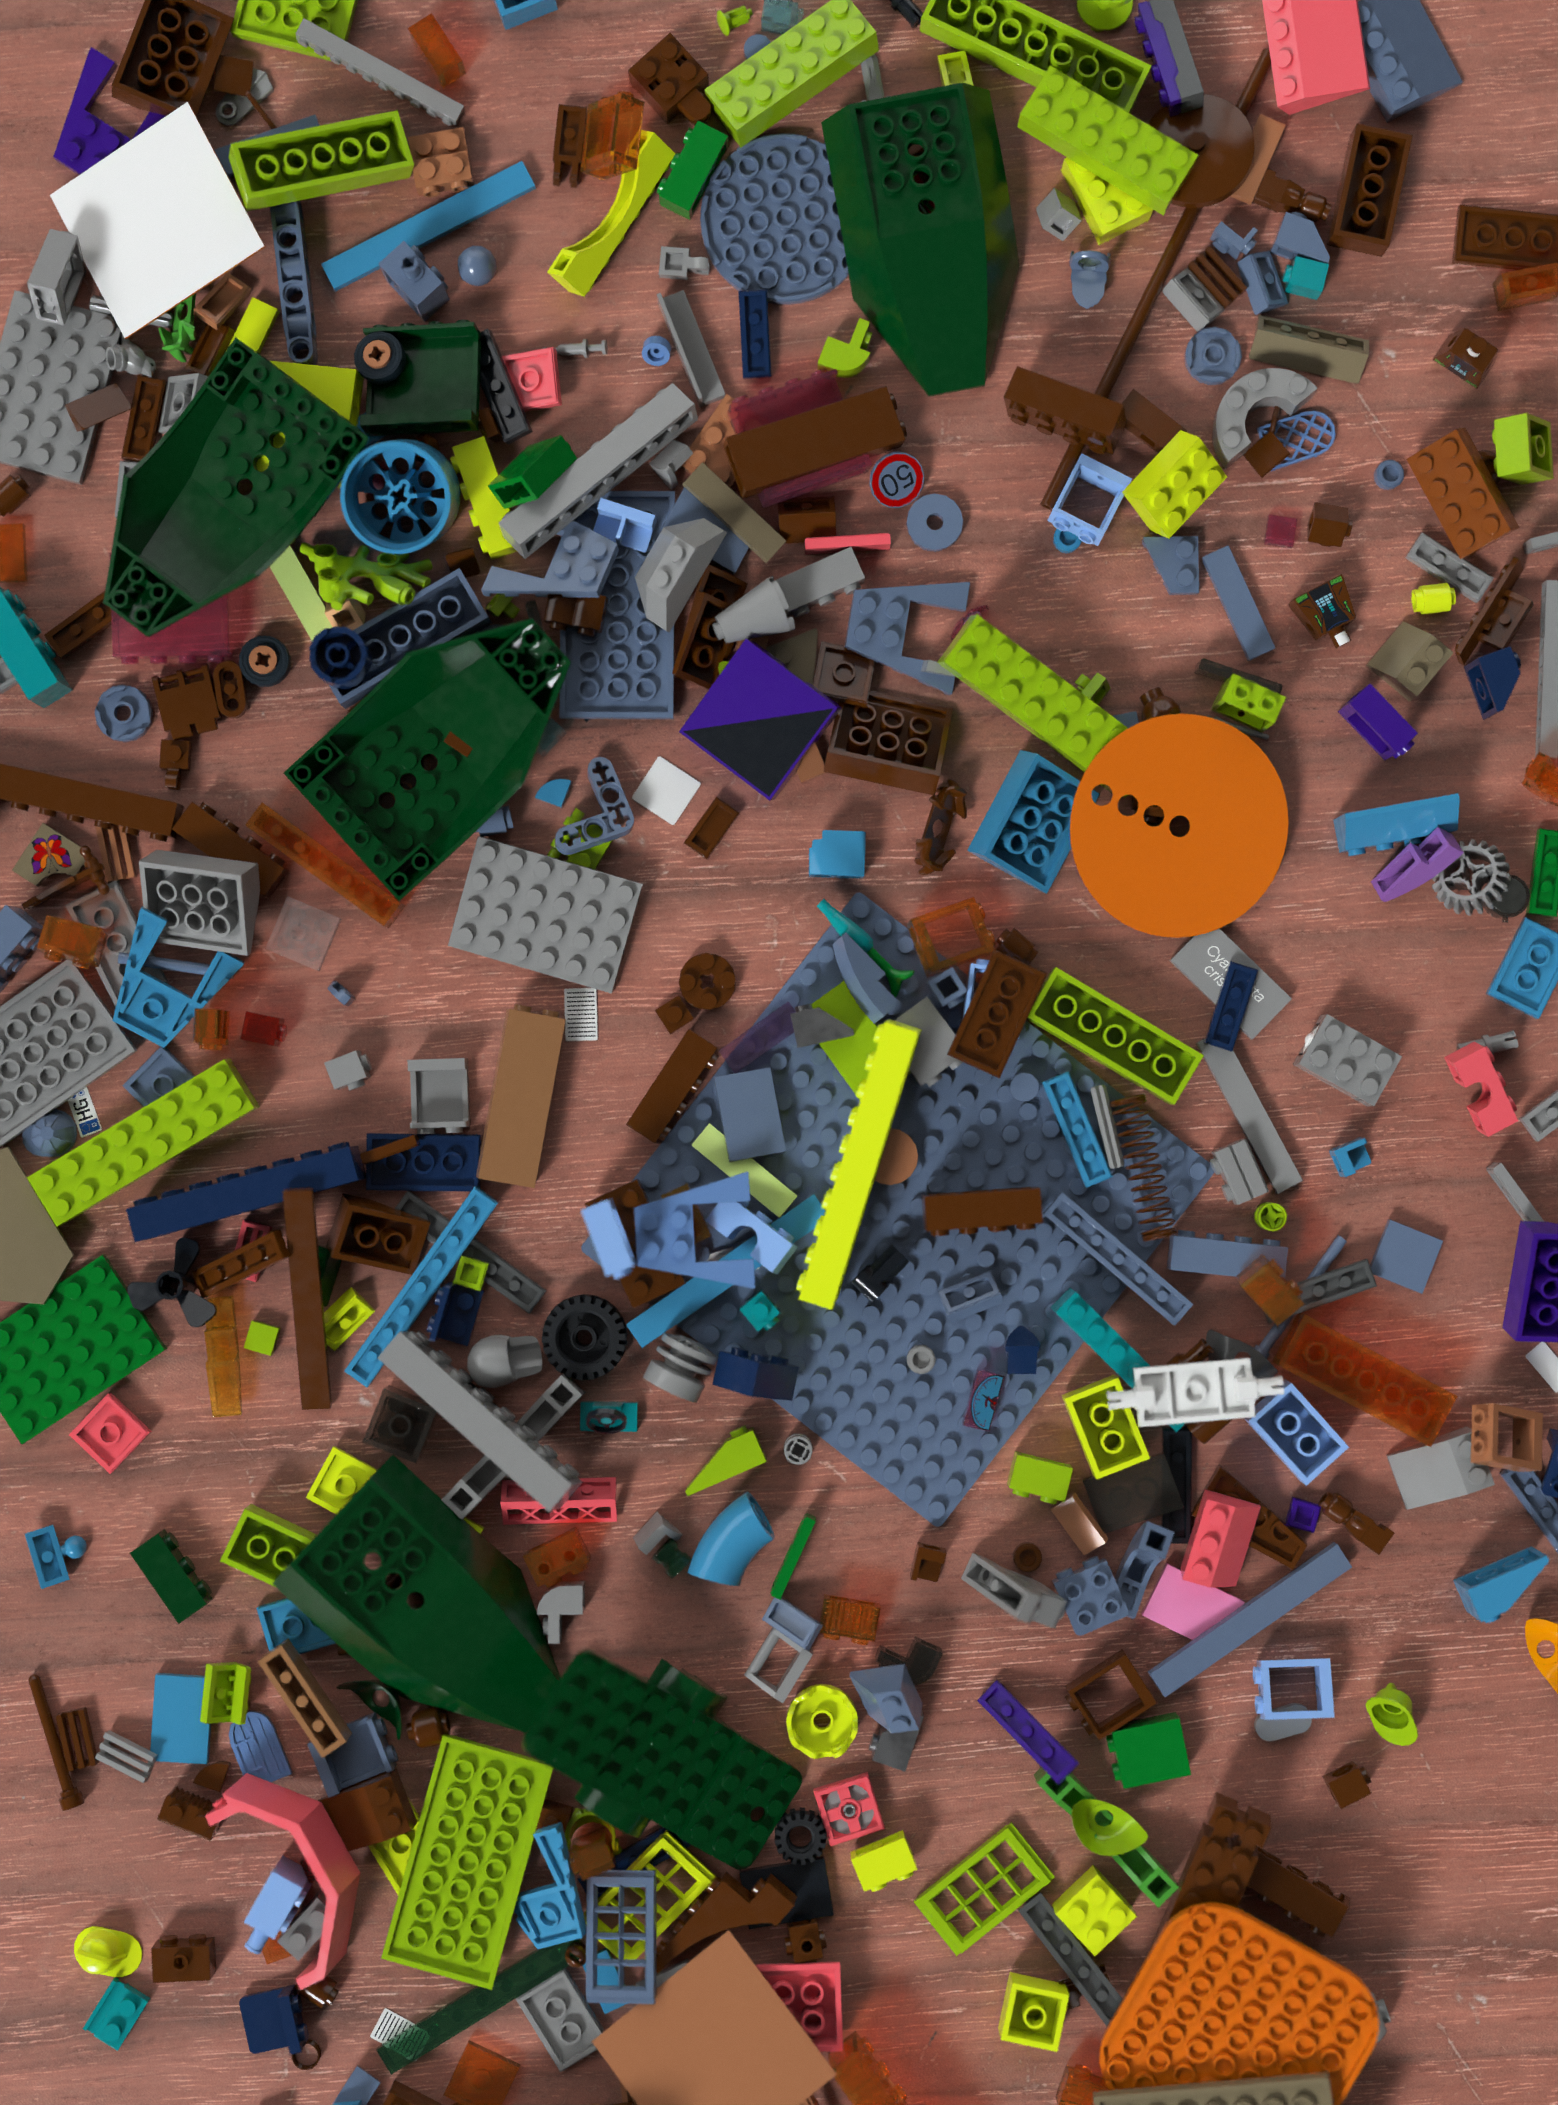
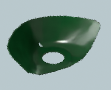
M380 1680L351 1681L336 1687L337 1689L351 1690L356 1693L371 1710L395 1726L397 1739H400L402 1727L399 1695ZM382 1690L388 1694L389 1703L387 1706L379 1707L374 1703L373 1694L375 1691Z

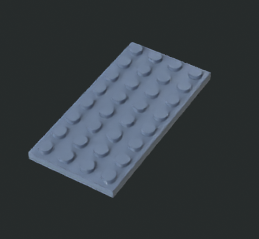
M609 491L602 497L603 499L656 516L657 522L646 553L618 545L619 552L600 594L608 599L602 633H595L594 637L577 634L578 629L567 628L566 632L560 631V650L571 661V664L560 690L559 717L560 719H674V675L672 674L674 669V625L671 631L667 632L646 618L635 576L661 533L659 531L675 504V491ZM600 499L573 521L593 531L599 514L597 507Z

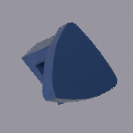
M1022 1325L1014 1329L1006 1341L1007 1374H1036L1037 1352H1040L1041 1345L1037 1337Z

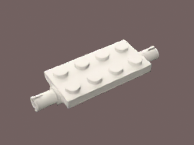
M1250 1358L1133 1368V1389L1115 1392L1107 1391V1399L1117 1400L1107 1401L1109 1410L1134 1407L1137 1410L1139 1427L1255 1417L1254 1405L1258 1396L1284 1395V1388L1277 1386L1284 1385L1282 1376L1256 1379L1252 1375Z

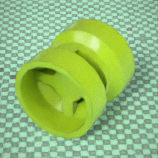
M1264 1202L1256 1207L1254 1220L1259 1228L1277 1231L1285 1225L1287 1214L1281 1205L1273 1202Z

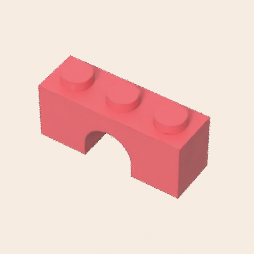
M1474 1041L1444 1057L1456 1083L1465 1088L1477 1082H1480L1482 1085V1093L1479 1099L1466 1106L1477 1131L1489 1137L1518 1122L1514 1113L1517 1111V1107L1513 1099L1509 1095L1507 1096L1503 1087L1506 1086L1505 1080L1500 1072L1495 1071L1492 1064L1495 1059L1487 1046L1484 1047Z

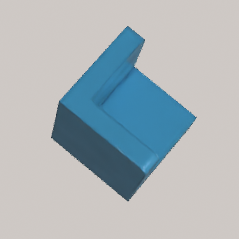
M1365 1137L1356 1138L1328 1150L1340 1177H1348L1355 1174V1170L1371 1164V1159L1364 1145L1367 1143Z

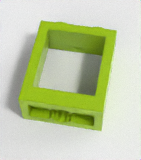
M1233 673L1221 685L1211 710L1263 733L1275 723L1286 697ZM1238 711H1243L1244 716L1239 717Z

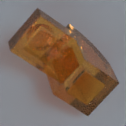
M1539 752L1536 758L1527 765L1522 785L1531 793L1558 807V768L1555 767L1548 755Z

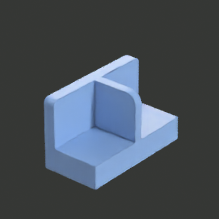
M600 498L597 507L599 514L593 531L618 545L646 553L657 522L656 516Z

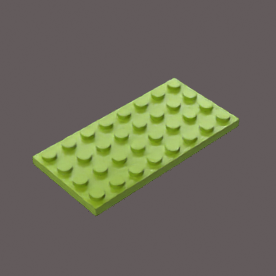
M450 1734L442 1736L381 1959L492 1990L532 1848L533 1834L536 1831L553 1768L532 1757Z

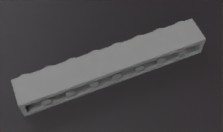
M673 383L667 388L661 389L651 401L637 408L631 417L623 423L616 425L611 433L601 441L595 442L537 500L523 503L514 511L505 514L498 523L503 537L524 559L529 557L698 420L695 404Z

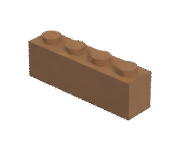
M289 1638L264 1654L258 1661L259 1665L321 1757H325L347 1742L352 1735L351 1730Z

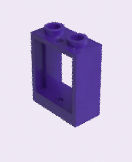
M1371 684L1357 692L1338 711L1384 760L1392 756L1395 759L1415 744L1412 739L1418 734L1416 730Z

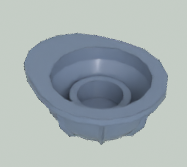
M55 1109L38 1119L23 1132V1144L29 1152L37 1156H61L70 1151L75 1144L77 1127L70 1115L65 1111Z

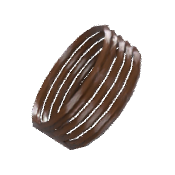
M308 2039L306 2044L312 2045L317 2051L318 2059L314 2064L303 2065L297 2061L295 2054H292L293 2064L301 2070L313 2069L321 2057L319 2045L311 2039Z

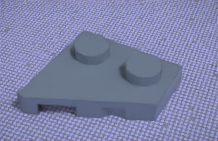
M1172 536L1170 539L1166 537H1143L1142 544L1148 550L1153 560V565L1157 573L1161 575L1168 594L1198 595V536Z

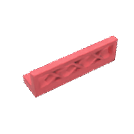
M616 1477L579 1478L583 1483L561 1509L550 1513L539 1512L538 1510L545 1508L514 1480H502L500 1503L503 1525L617 1522ZM610 1507L611 1511L599 1512L596 1508ZM578 1508L581 1511L571 1513L567 1509ZM509 1509H520L523 1513L509 1514Z

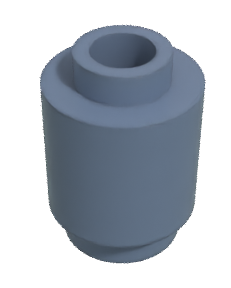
M501 807L476 832H479L481 837L505 833L507 829L514 828L510 807Z

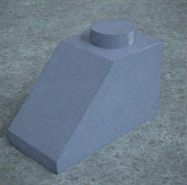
M1286 212L1280 222L1270 253L1292 261L1298 256L1328 264L1330 256L1314 222L1308 220L1304 214Z

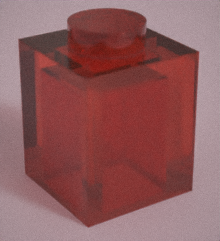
M246 1011L240 1039L279 1047L280 1041L284 1042L287 1034V1025H284L285 1019Z

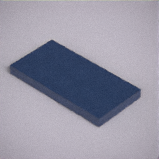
M367 1133L366 1152L415 1134ZM418 1134L420 1146L366 1164V1190L471 1192L475 1186L481 1189V1179L476 1177L481 1151L482 1135Z

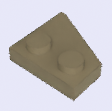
M817 628L766 647V651L784 663L790 672L801 680L813 685L818 636Z

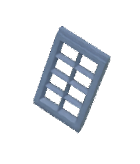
M587 1870V2003H656V1870ZM598 1887H619V1906H598ZM624 1887H644L645 1907L624 1906ZM598 1913H619V1932H598ZM624 1913L645 1914V1933H624ZM597 1939L618 1940V1959H597ZM624 1940H645V1960L624 1959ZM597 1966H618V1986L597 1985ZM624 1966L645 1967V1986H624Z

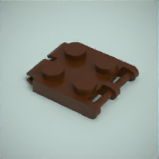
M208 663L201 664L200 668L183 671V669L176 670V674L160 678L158 675L151 677L164 731L171 732L172 739L178 740L194 736L192 729L194 725L199 734L218 729L217 720L222 719L218 709ZM203 673V676H199V677H195V678H191V679H187V680H186V678H185V677H188V676H192V675H196V674ZM176 679H178V681H179V682H175V683H171V684H168V685L161 686V683H164V682H168V681H172V680H176Z

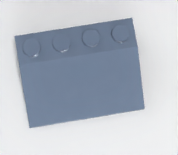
M1361 0L1358 2L1370 83L1369 90L1387 123L1463 83L1420 0Z

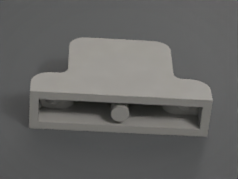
M972 1553L961 1577L963 1581L1016 1619L1026 1623L1035 1621L1051 1628H1056L1058 1621L1065 1614L1067 1601L1030 1577L1003 1568L983 1556Z

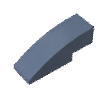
M844 933L832 944L837 964L851 995L862 1011L875 1024L899 1001L879 982L886 973L847 933Z

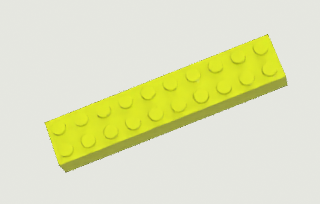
M891 1019L877 1027L874 1042H877L878 1046L876 1052L872 1051L868 1056L865 1069L869 1070L868 1078L863 1079V1081L861 1080L856 1097L861 1098L859 1107L855 1106L852 1108L847 1124L852 1126L850 1134L846 1133V1136L843 1137L839 1153L844 1155L842 1161H838L837 1164L835 1163L830 1180L835 1181L833 1189L829 1188L823 1200L822 1208L826 1209L825 1216L821 1215L820 1219L818 1218L813 1235L818 1236L816 1243L813 1242L809 1247L805 1258V1263H808L809 1267L808 1270L804 1269L803 1274L801 1273L796 1290L801 1291L800 1300L830 1310L833 1309L838 1300L922 1029Z

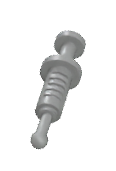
M583 339L582 343L560 344L556 350L561 356L583 354L584 358H589L590 352L602 351L603 355L607 354L608 345L606 340H602L601 344H589L588 339Z

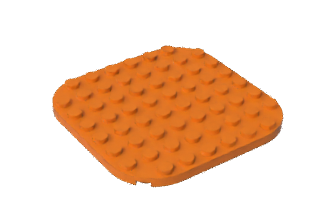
M1200 1903L1189 1906L1175 1914L1161 1930L1103 2033L1099 2061L1105 2084L1109 2090L1328 2072L1333 2105H1341L1376 2044L1379 2032V2018L1376 2003L1370 1990L1352 1971L1236 1907L1222 1903Z

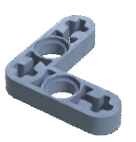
M596 757L592 759L587 770L588 779L602 813L564 826L557 831L555 847L562 854H575L626 836L633 829V813L614 767L607 758ZM596 766H600L601 769H607L605 771L607 783L602 785L600 774H594ZM607 790H613L617 792L619 799L614 803H608L603 799L602 795ZM618 808L622 820L627 819L625 827H621L620 824H614L617 819L615 810ZM590 825L600 826L603 831L602 835L597 838L590 837L586 832ZM581 829L582 838L585 842H581V837L573 840L572 846H568L567 843H561L564 835H568L570 839L578 836V830Z

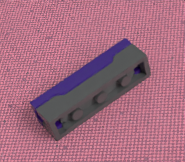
M1149 0L1148 2L1139 3L1138 16L1134 17L1135 26L1138 34L1143 33L1145 41H1142L1146 59L1151 57L1153 63L1150 69L1154 83L1159 82L1161 90H1158L1161 106L1167 107L1170 117L1203 107L1204 91L1174 1Z

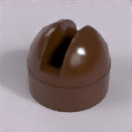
M573 1942L566 1949L565 1960L571 1967L578 1968L586 1963V1946L581 1942ZM570 1952H571L573 1955H575L576 1957H578V1958H580V1959H583V1960H582V1961H578L577 1959L571 1957V1956L569 1955Z

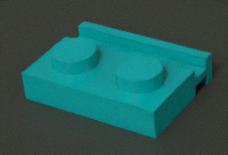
M115 1977L89 2017L83 2030L92 2032L94 2037L118 2051L149 2002L150 1997L129 1984L122 1983L118 1977Z

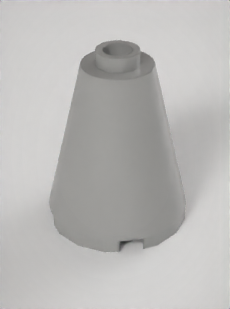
M771 576L715 616L716 623L712 624L718 640L724 639L726 643L790 632L795 629L793 617L787 618L788 603L778 582L774 581V577Z

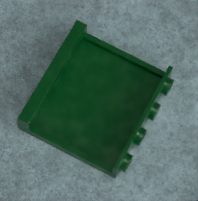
M457 320L455 323L444 324L432 321L427 325L403 323L400 326L388 327L379 324L374 325L373 328H363L365 336L381 331L392 334L400 341L406 353L405 367L397 379L386 384H375L367 381L366 414L360 415V426L368 437L479 431L481 333L474 322Z

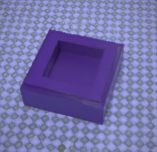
M1292 1497L1285 1523L1290 1527L1314 1533L1321 1507L1318 1503Z

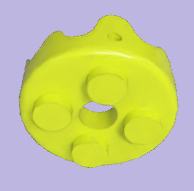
M828 1684L811 1685L800 1691L790 1703L786 1719L788 1736L791 1744L810 1758H838L847 1751L857 1735L858 1716L855 1705L851 1698L840 1688ZM826 1713L831 1719L830 1723L826 1727H818L814 1723V1718L817 1714Z

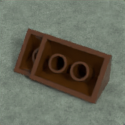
M708 565L697 587L672 672L674 677L708 690L711 688L720 675L718 671L719 663L728 660L734 642L726 643L724 639L718 640L712 624L716 623L715 616L744 595L748 583Z

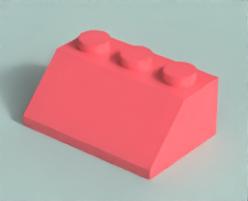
M1205 1489L1181 1564L1182 1580L1209 1588L1236 1587L1261 1506Z

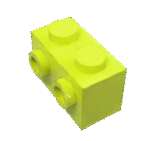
M903 1830L850 1852L852 1864L864 1892L870 1889L872 1892L881 1890L887 1886V1882L896 1878L899 1881L905 1880L914 1874L913 1871L918 1870L916 1860Z

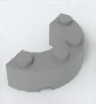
M1281 368L1257 370L1236 381L1222 398L1213 421V447L1223 468L1227 469L1248 451L1251 441L1246 434L1245 420L1251 412L1260 407L1278 406L1291 416L1313 398L1318 388L1301 374Z

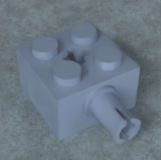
M403 241L378 264L386 281L415 313L426 322L449 301L446 292L448 286L443 281L445 279L434 266L429 269L421 251L415 245L410 248Z

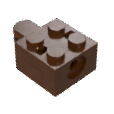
M671 33L665 36L628 70L630 84L667 125L680 113L693 125H696L697 121L705 124L710 119L712 113L711 103L702 94L705 91L704 89L709 87L708 73Z

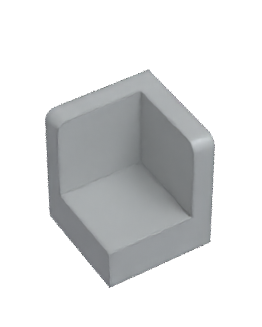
M1056 188L1036 208L1042 228L1062 241L1082 221L1075 201Z

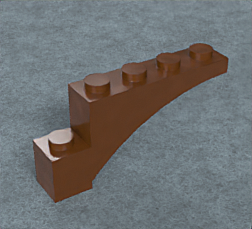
M728 1872L721 1879L716 1876L707 1886L706 1890L709 1893L703 1900L698 1897L687 1911L690 1915L684 1921L679 1919L670 1929L669 1933L672 1936L666 1943L661 1940L656 1945V1972L659 1973L672 1959L691 1945L720 1931L759 1923H772L776 1927L795 1905L797 1895L773 1874H770L766 1880L760 1878L750 1892Z

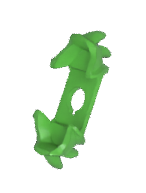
M196 293L174 307L173 331L171 333L162 326L159 328L160 337L164 343L162 350L169 351L174 358L184 363L187 361L184 354L192 355L194 351L188 343L196 339L193 315ZM186 303L188 306V313L186 317L182 320L181 311Z

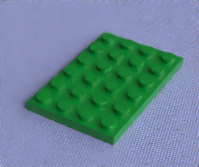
M105 1254L57 1284L46 1304L29 1303L0 1322V1413L21 1445L167 1350L143 1311L136 1310L132 1306L126 1285Z

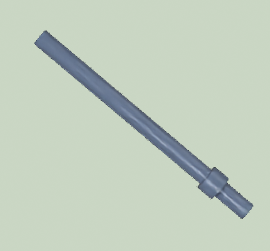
M1337 1235L1307 1279L1327 1271L1347 1243L1344 1238ZM1295 1315L1276 1321L1260 1345H1255L1254 1348L1266 1359L1270 1356L1268 1352Z

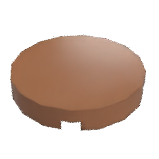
M892 1128L890 1130L875 1181L887 1185L902 1183L912 1175L917 1166L918 1152L916 1144L903 1131Z

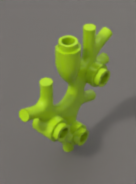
M303 542L300 546V552L309 556V560L314 562L315 572L318 574L319 595L325 602L331 603V607L337 611L342 609L347 599H356L367 605L373 602V594L349 583V580L354 577L365 576L372 579L375 588L382 596L399 605H409L415 597V590L411 584L400 580V578L422 588H426L431 584L430 578L420 574L432 570L433 566L430 559L403 564L409 558L408 553L391 554L384 552L378 555L377 562H371L367 560L370 550L365 545L359 546L356 554L351 557L338 555L337 549L330 544H316L313 546Z

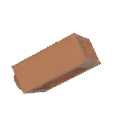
M1496 1403L1472 1405L1471 1463L1517 1472L1542 1471L1543 1413ZM1498 1416L1513 1418L1512 1458L1498 1455Z

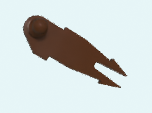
M82 846L80 854L85 860L84 866L86 870L27 900L22 904L23 908L31 909L90 879L93 883L97 884L100 894L107 895L110 888L104 881L106 877L103 872L105 870L102 863L99 864L97 858L92 856L91 849L88 846Z

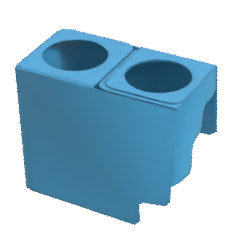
M823 830L822 839L813 840L812 847L809 848V877L862 879L865 873L866 832Z

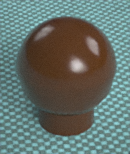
M1160 687L1151 689L1140 696L1144 706L1141 714L1142 721L1163 715L1181 714L1179 705L1172 698L1164 696Z

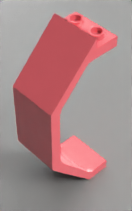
M246 1773L222 1794L223 1797L212 1803L214 1808L205 1817L210 1826L235 1813L245 1812L289 1831L297 1842L323 1889L327 1900L319 1954L295 1979L302 1990L324 1979L347 1953L360 1871L322 1802Z

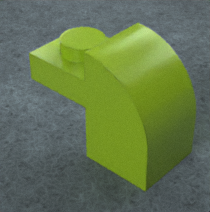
M859 318L849 344L828 336L818 360L817 370L838 378H849L864 370L870 360V352L862 349L868 348L873 335L872 332H869L870 322Z

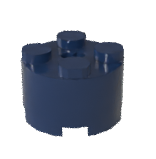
M347 627L325 628L314 637L309 646L311 668L323 682L334 688L350 689L357 686L366 678L370 670L372 656L369 647L356 632ZM338 653L345 656L343 662H337L338 660L335 656Z

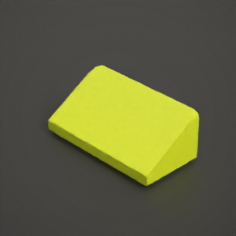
M352 1287L324 1312L326 1342L334 1351L375 1312L369 1303Z

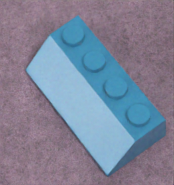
M1459 793L1345 813L1333 820L1339 853L1348 852L1349 856L1365 854V848L1376 847L1377 851L1393 849V843L1404 842L1405 846L1410 842L1414 845L1421 844V838L1428 837L1437 827L1449 833L1458 830Z

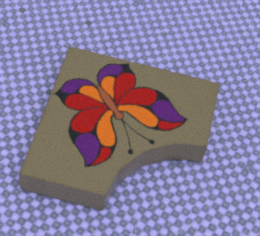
M42 823L12 871L35 886H39L46 878L55 874L74 876L82 872L85 867V860L80 854L81 846L47 824Z

